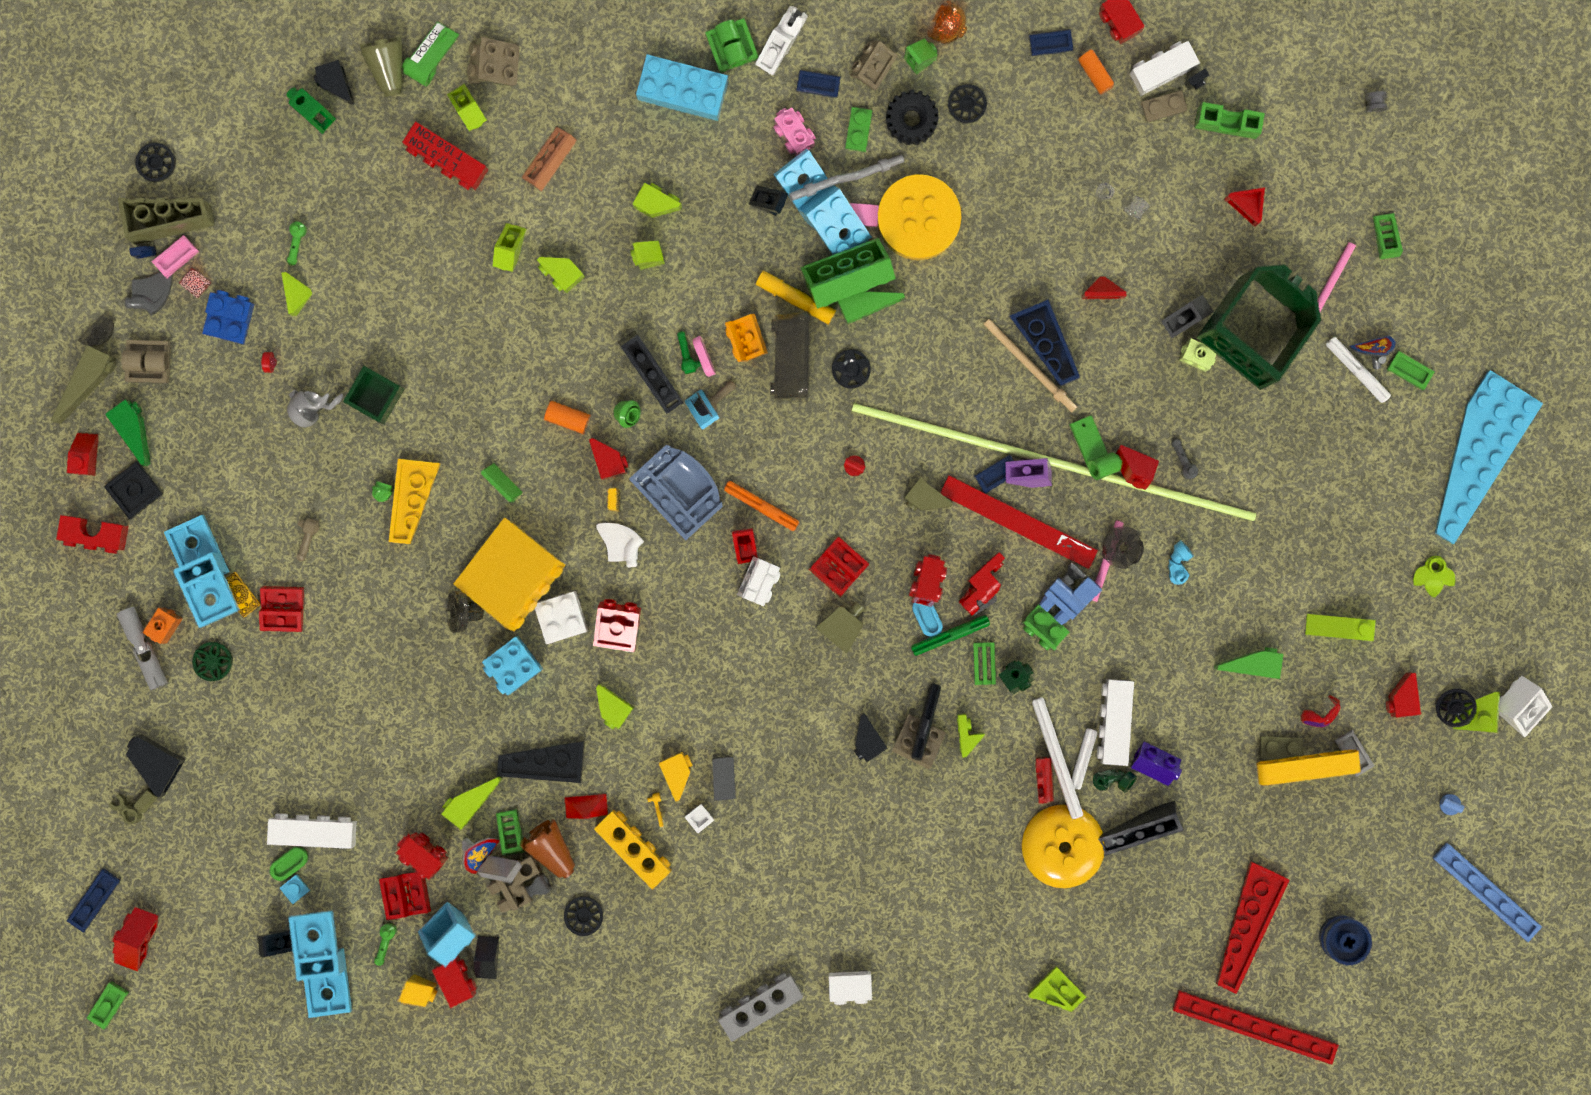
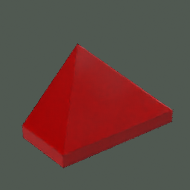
M1100 276L1082 294V299H1124L1127 296V292L1105 276Z
M606 794L564 797L566 818L588 819L608 815Z

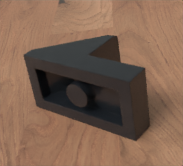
M756 185L749 205L777 216V213H781L788 194L781 190Z
M290 929L269 931V934L258 936L259 957L264 958L293 951Z

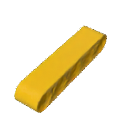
M1354 749L1266 760L1256 763L1259 785L1282 784L1361 772L1359 750Z

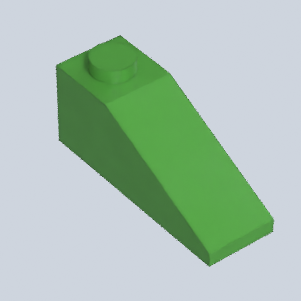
M865 291L852 295L847 299H841L837 303L848 325L904 300L905 296L904 293Z
M1265 647V651L1258 650L1216 664L1214 669L1280 679L1284 654L1277 653L1278 649Z

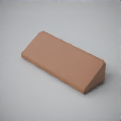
M556 127L522 178L540 191H543L577 140L571 134ZM558 133H560L559 136L557 137V139L554 141V143H552L553 140H554V139L556 138V136L558 135ZM547 149H548V152L546 153V155L543 157L542 160H540V159L542 158V156L545 154V152L547 151ZM537 167L535 171L532 173V175L529 177L534 168Z

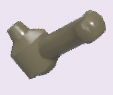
M728 381L712 398L708 397L715 410L717 409L716 404L736 389L735 383Z
M311 518L299 520L298 526L305 533L296 556L299 561H305L312 536L319 531V521Z

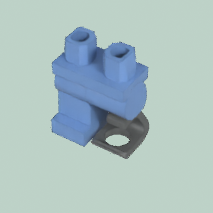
M1073 562L1068 565V571L1063 578L1058 577L1045 591V596L1039 604L1047 612L1054 605L1058 606L1061 610L1054 616V619L1061 625L1070 618L1073 620L1102 591V588L1089 576L1073 591L1070 585L1073 584L1074 580L1086 576Z

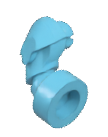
M1181 540L1174 545V551L1171 555L1172 559H1169L1168 565L1169 578L1172 583L1177 585L1185 583L1189 577V573L1181 561H1189L1194 557L1190 549Z

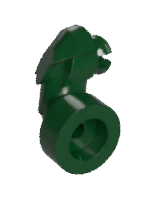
M1110 769L1104 772H1097L1093 777V784L1098 790H1107L1116 781L1118 782V788L1126 793L1137 780V776L1131 771L1123 772L1119 770L1116 772V769Z

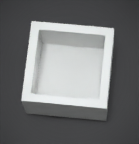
M576 591L537 603L535 611L546 644L588 632Z

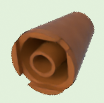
M554 819L551 822L549 820L542 822L529 832L531 836L528 839L524 837L521 840L520 846L558 878H567L574 872L575 863Z

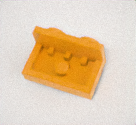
M749 314L737 320L725 322L726 335L731 341L732 353L738 362H746L768 353L755 314Z

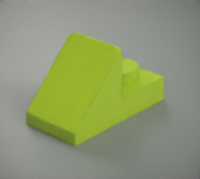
M956 714L960 754L963 758L970 754L984 737L985 733L968 734V731L972 730L971 719L967 718L966 714Z

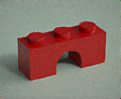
M60 515L56 540L63 541V545L76 547L77 543L84 544V549L97 550V547L105 548L104 552L117 554L118 550H125L128 526L102 522L99 533L91 536L86 529L87 519Z

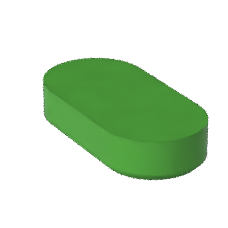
M294 847L282 855L270 866L272 878L277 881H283L302 868L308 861L307 851L302 847Z

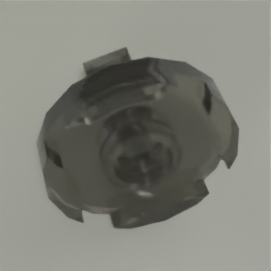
M452 591L453 593H449L446 600V612L450 611V619H447V624L452 633H461L466 630L468 621L483 619L485 610L474 601L467 602L462 591Z

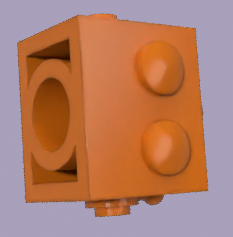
M158 608L142 633L150 637L154 642L160 644L168 643L183 618L176 615L172 609Z

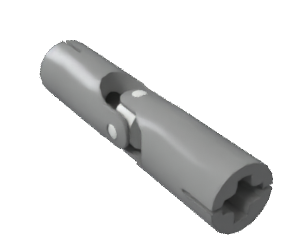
M135 607L118 612L116 615L127 639L134 645L133 653L150 691L168 684L151 644L148 641L144 642L146 636L142 633L144 627ZM150 650L151 658L147 662L141 661L138 655L146 654Z

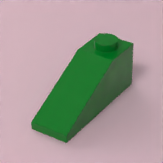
M125 399L105 415L139 463L143 466H148L151 463L144 418L140 414L142 409L135 401L132 402Z

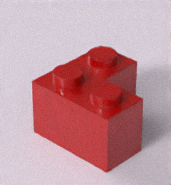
M137 907L133 909L131 914L128 913L126 915L122 929L117 930L113 937L114 948L112 953L114 954V963L138 972L148 954V943L157 930L158 915Z

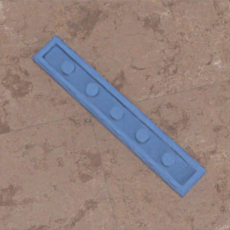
M1446 842L1435 854L1433 859L1525 941L1529 942L1542 928L1539 923L1450 844Z

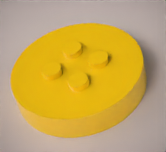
M910 175L896 181L884 193L878 208V229L883 241L896 254L912 260L930 259L943 253L955 240L961 225L960 204L955 193L943 181L929 175Z

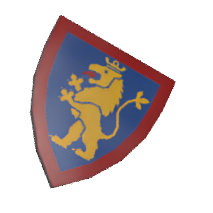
M465 838L462 841V850L464 851L462 860L465 870L476 874L500 840L486 838L473 843L470 839Z

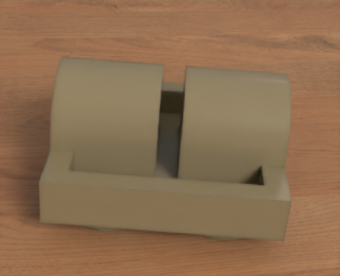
M126 340V350L123 351L121 357L122 368L125 371V382L169 384L171 342Z
M908 714L899 731V736L894 741L892 751L930 769L946 732L931 726L922 760H913L911 754L920 719Z

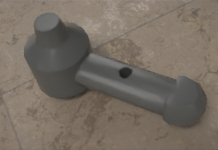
M1173 439L1171 445L1174 447L1183 466L1181 474L1183 478L1191 480L1198 475V468L1196 465L1190 464L1182 447L1181 440Z

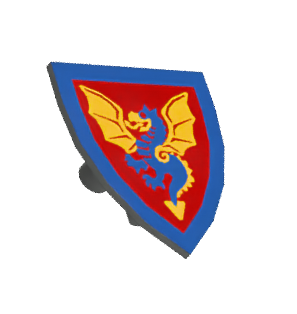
M1386 336L1351 345L1350 348L1359 354L1371 356L1373 369H1380L1381 364L1387 360L1385 356L1390 355L1396 348V341L1391 336Z

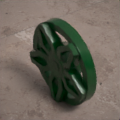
M208 642L201 645L194 652L192 659L195 673L206 681L223 679L229 674L233 664L229 649L217 642ZM207 646H211L209 653L202 649H204ZM220 648L225 651L227 657L219 656L221 654ZM199 653L204 654L205 658H202ZM197 658L203 661L199 666H197ZM221 659L228 660V662L222 664ZM205 666L206 669L200 672V669ZM220 666H227L226 671L221 675ZM210 670L213 678L206 677L203 674L208 673Z

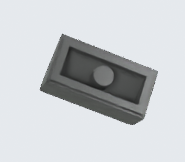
M734 757L712 758L714 801L736 799Z

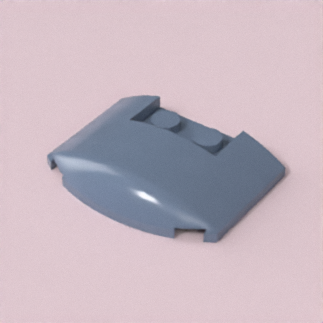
M665 445L629 478L685 541L723 507L722 502H720L718 488L706 469L686 452L671 448L669 445Z

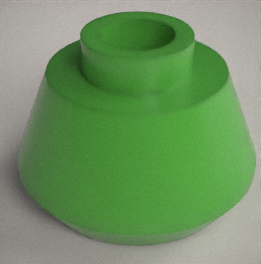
M621 401L614 407V418L622 427L629 428L638 422L641 411L636 401Z

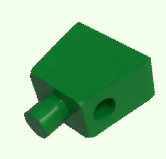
M293 87L287 92L286 96L290 99L288 104L321 134L336 120L325 107L303 88L297 90ZM318 113L326 118L322 124L315 119Z

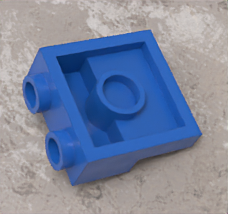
M217 290L216 293L210 292L205 310L207 317L202 334L244 344L255 304L249 302L250 298L237 295L235 299L229 297V293Z

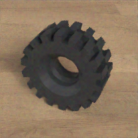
M909 90L908 93L903 91L899 96L896 95L893 101L890 102L886 113L887 129L891 132V136L898 139L897 142H904L909 146L910 144L919 145L920 142H926L929 137L931 138L938 124L939 112L938 108L936 109L935 101H931L928 94L926 96L923 95L922 91L916 93L914 90ZM908 111H915L919 114L920 122L916 126H908L905 123L904 115Z

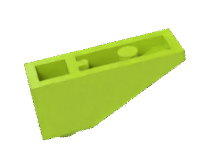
M1307 614L1305 635L1374 641L1376 620Z
M496 777L456 796L454 799L450 797L442 808L445 810L441 815L462 830L503 778Z

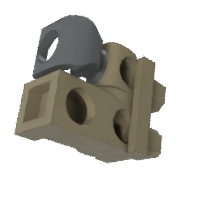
M531 855L519 862L522 867L511 883L493 880L487 886L492 895L502 891L505 896L504 899L497 902L502 913L511 909L514 911L533 901V896L537 894L545 895L552 890L544 873H541L530 886L524 883V881L543 870L539 862Z

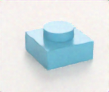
M298 874L280 887L292 904L310 891Z

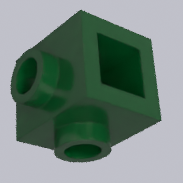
M1021 661L1010 662L1005 666L1006 670L999 674L1009 692L1013 694L1018 691L1023 692L1031 687V682L1035 680L1032 676L1034 673L1028 663L1024 664Z

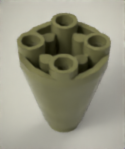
M401 37L388 39L389 43L387 39L376 40L373 43L374 46H372V42L359 45L361 54L381 92H384L385 97L401 94L403 56Z

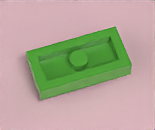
M852 107L845 149L866 152L872 110Z
M109 982L86 1019L102 1029H106L129 992L116 983Z

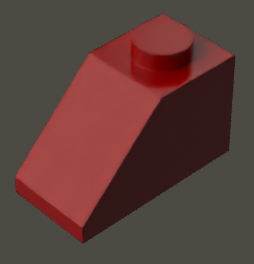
M76 434L68 451L66 473L95 476L99 434Z
M594 438L589 439L601 480L627 473L625 468H628L629 465L625 455L621 456L620 452Z
M1120 445L1115 454L1119 455L1122 460L1120 471L1124 479L1135 488L1146 490L1153 481L1159 460Z
M1406 672L1388 695L1389 701H1386V710L1391 714V717L1421 715L1416 673Z

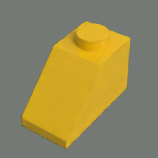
M683 752L659 762L675 802L680 800L691 772L690 767L693 766L689 755L684 756Z
M413 974L406 982L398 1001L426 1007L429 1001L433 1003L438 991L435 990L437 984Z

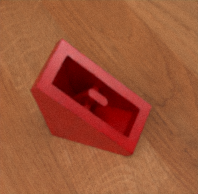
M753 528L733 531L732 537L737 563H749L753 556L758 558Z

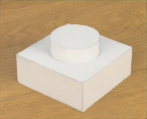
M702 803L685 816L697 833L714 821V818Z

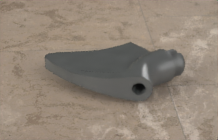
M158 272L146 279L132 280V296L125 299L126 308L144 309L151 316L155 315L168 300L172 286V275L166 278L161 272Z

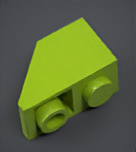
M644 183L632 204L635 209L651 218L679 211L682 205L678 197L671 193L668 195L662 193V189L654 183L650 185Z
M659 241L633 243L634 249L630 250L635 266L639 265L641 270L665 264Z
M539 257L537 259L540 263L538 266L539 270L545 276L551 275L554 279L552 284L559 292L564 290L567 294L585 278L584 274L569 258Z

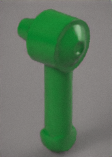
M680 331L677 333L683 358L681 369L685 375L695 373L697 368L702 365L700 360H695L691 357L685 332Z

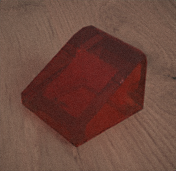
M191 268L179 281V284L196 298H199L211 282L196 269Z

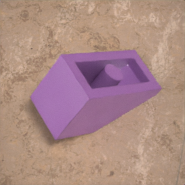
M1047 458L1006 462V482L1030 488L1052 486L1051 465Z

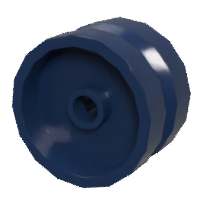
M1346 915L1333 916L1326 920L1320 929L1319 942L1322 950L1339 964L1347 966L1357 965L1364 961L1371 951L1372 938L1366 926L1353 917Z

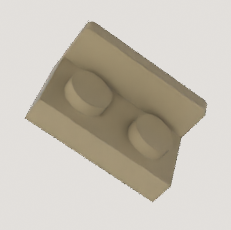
M871 41L864 46L861 58L853 64V71L850 76L859 79L870 89L877 90L898 55L881 41Z

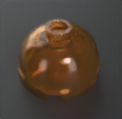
M951 0L946 1L948 3L946 6L941 5L932 20L935 21V27L932 32L928 31L929 38L942 44H950L958 38H962L967 30L965 26V12L958 4Z

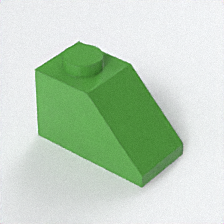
M922 39L906 48L904 59L917 75L937 59L936 53L938 51L932 42L928 43L926 39Z

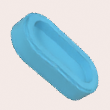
M913 603L912 609L923 633L929 637L940 634L942 622L934 605L930 607Z

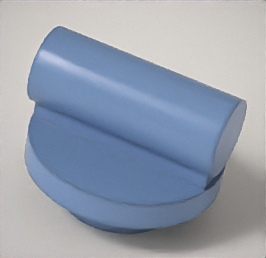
M1446 794L1440 800V809L1447 815H1455L1458 812L1462 813L1464 810V805L1461 804L1460 799L1456 795Z

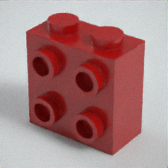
M929 554L928 557L924 556L922 561H918L913 576H916L917 579L911 584L909 596L912 597V603L932 607L935 602L938 603V600H940L943 588H940L939 585L945 579L947 567H944L945 561L940 560L941 557Z
M417 832L412 835L408 834L397 845L399 848L396 852L399 856L398 859L404 865H411L416 869L415 873L419 877L429 880L436 875L448 860L447 852L439 845L433 846L429 842L430 838L422 832L419 834Z

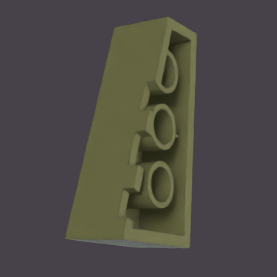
M118 198L125 238L134 245L215 226L211 205L203 198Z

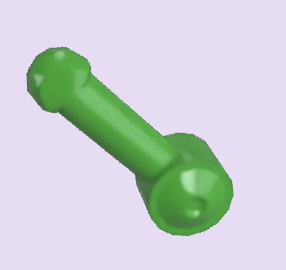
M293 222L289 227L290 234L293 236L289 257H287L289 265L297 263L300 240L307 232L306 226L301 222Z
M385 923L380 929L382 940L377 956L374 958V963L377 966L384 964L390 939L397 933V928L392 923Z

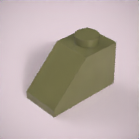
M921 478L918 479L904 497L907 501L905 505L913 511H916V509L925 511L949 508L953 505L950 500Z

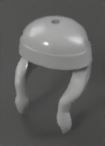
M293 390L289 394L291 399L287 406V414L292 422L300 427L307 428L313 426L319 419L318 409H333L341 402L343 394L341 393L329 404L327 402L328 393L321 397L315 392H298Z

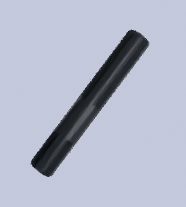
M932 683L928 690L911 754L913 760H922L941 691V686Z

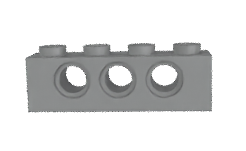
M781 973L774 978L775 982L771 985L764 984L756 989L757 993L750 997L748 994L738 1000L739 1004L732 1008L730 1005L720 1012L721 1015L718 1021L731 1042L804 998L803 992L791 973L787 975ZM774 990H781L784 993L783 997L780 999L774 998L772 996ZM756 1001H763L766 1007L762 1010L756 1009L754 1006ZM738 1012H745L748 1018L741 1021L737 1019L736 1014Z

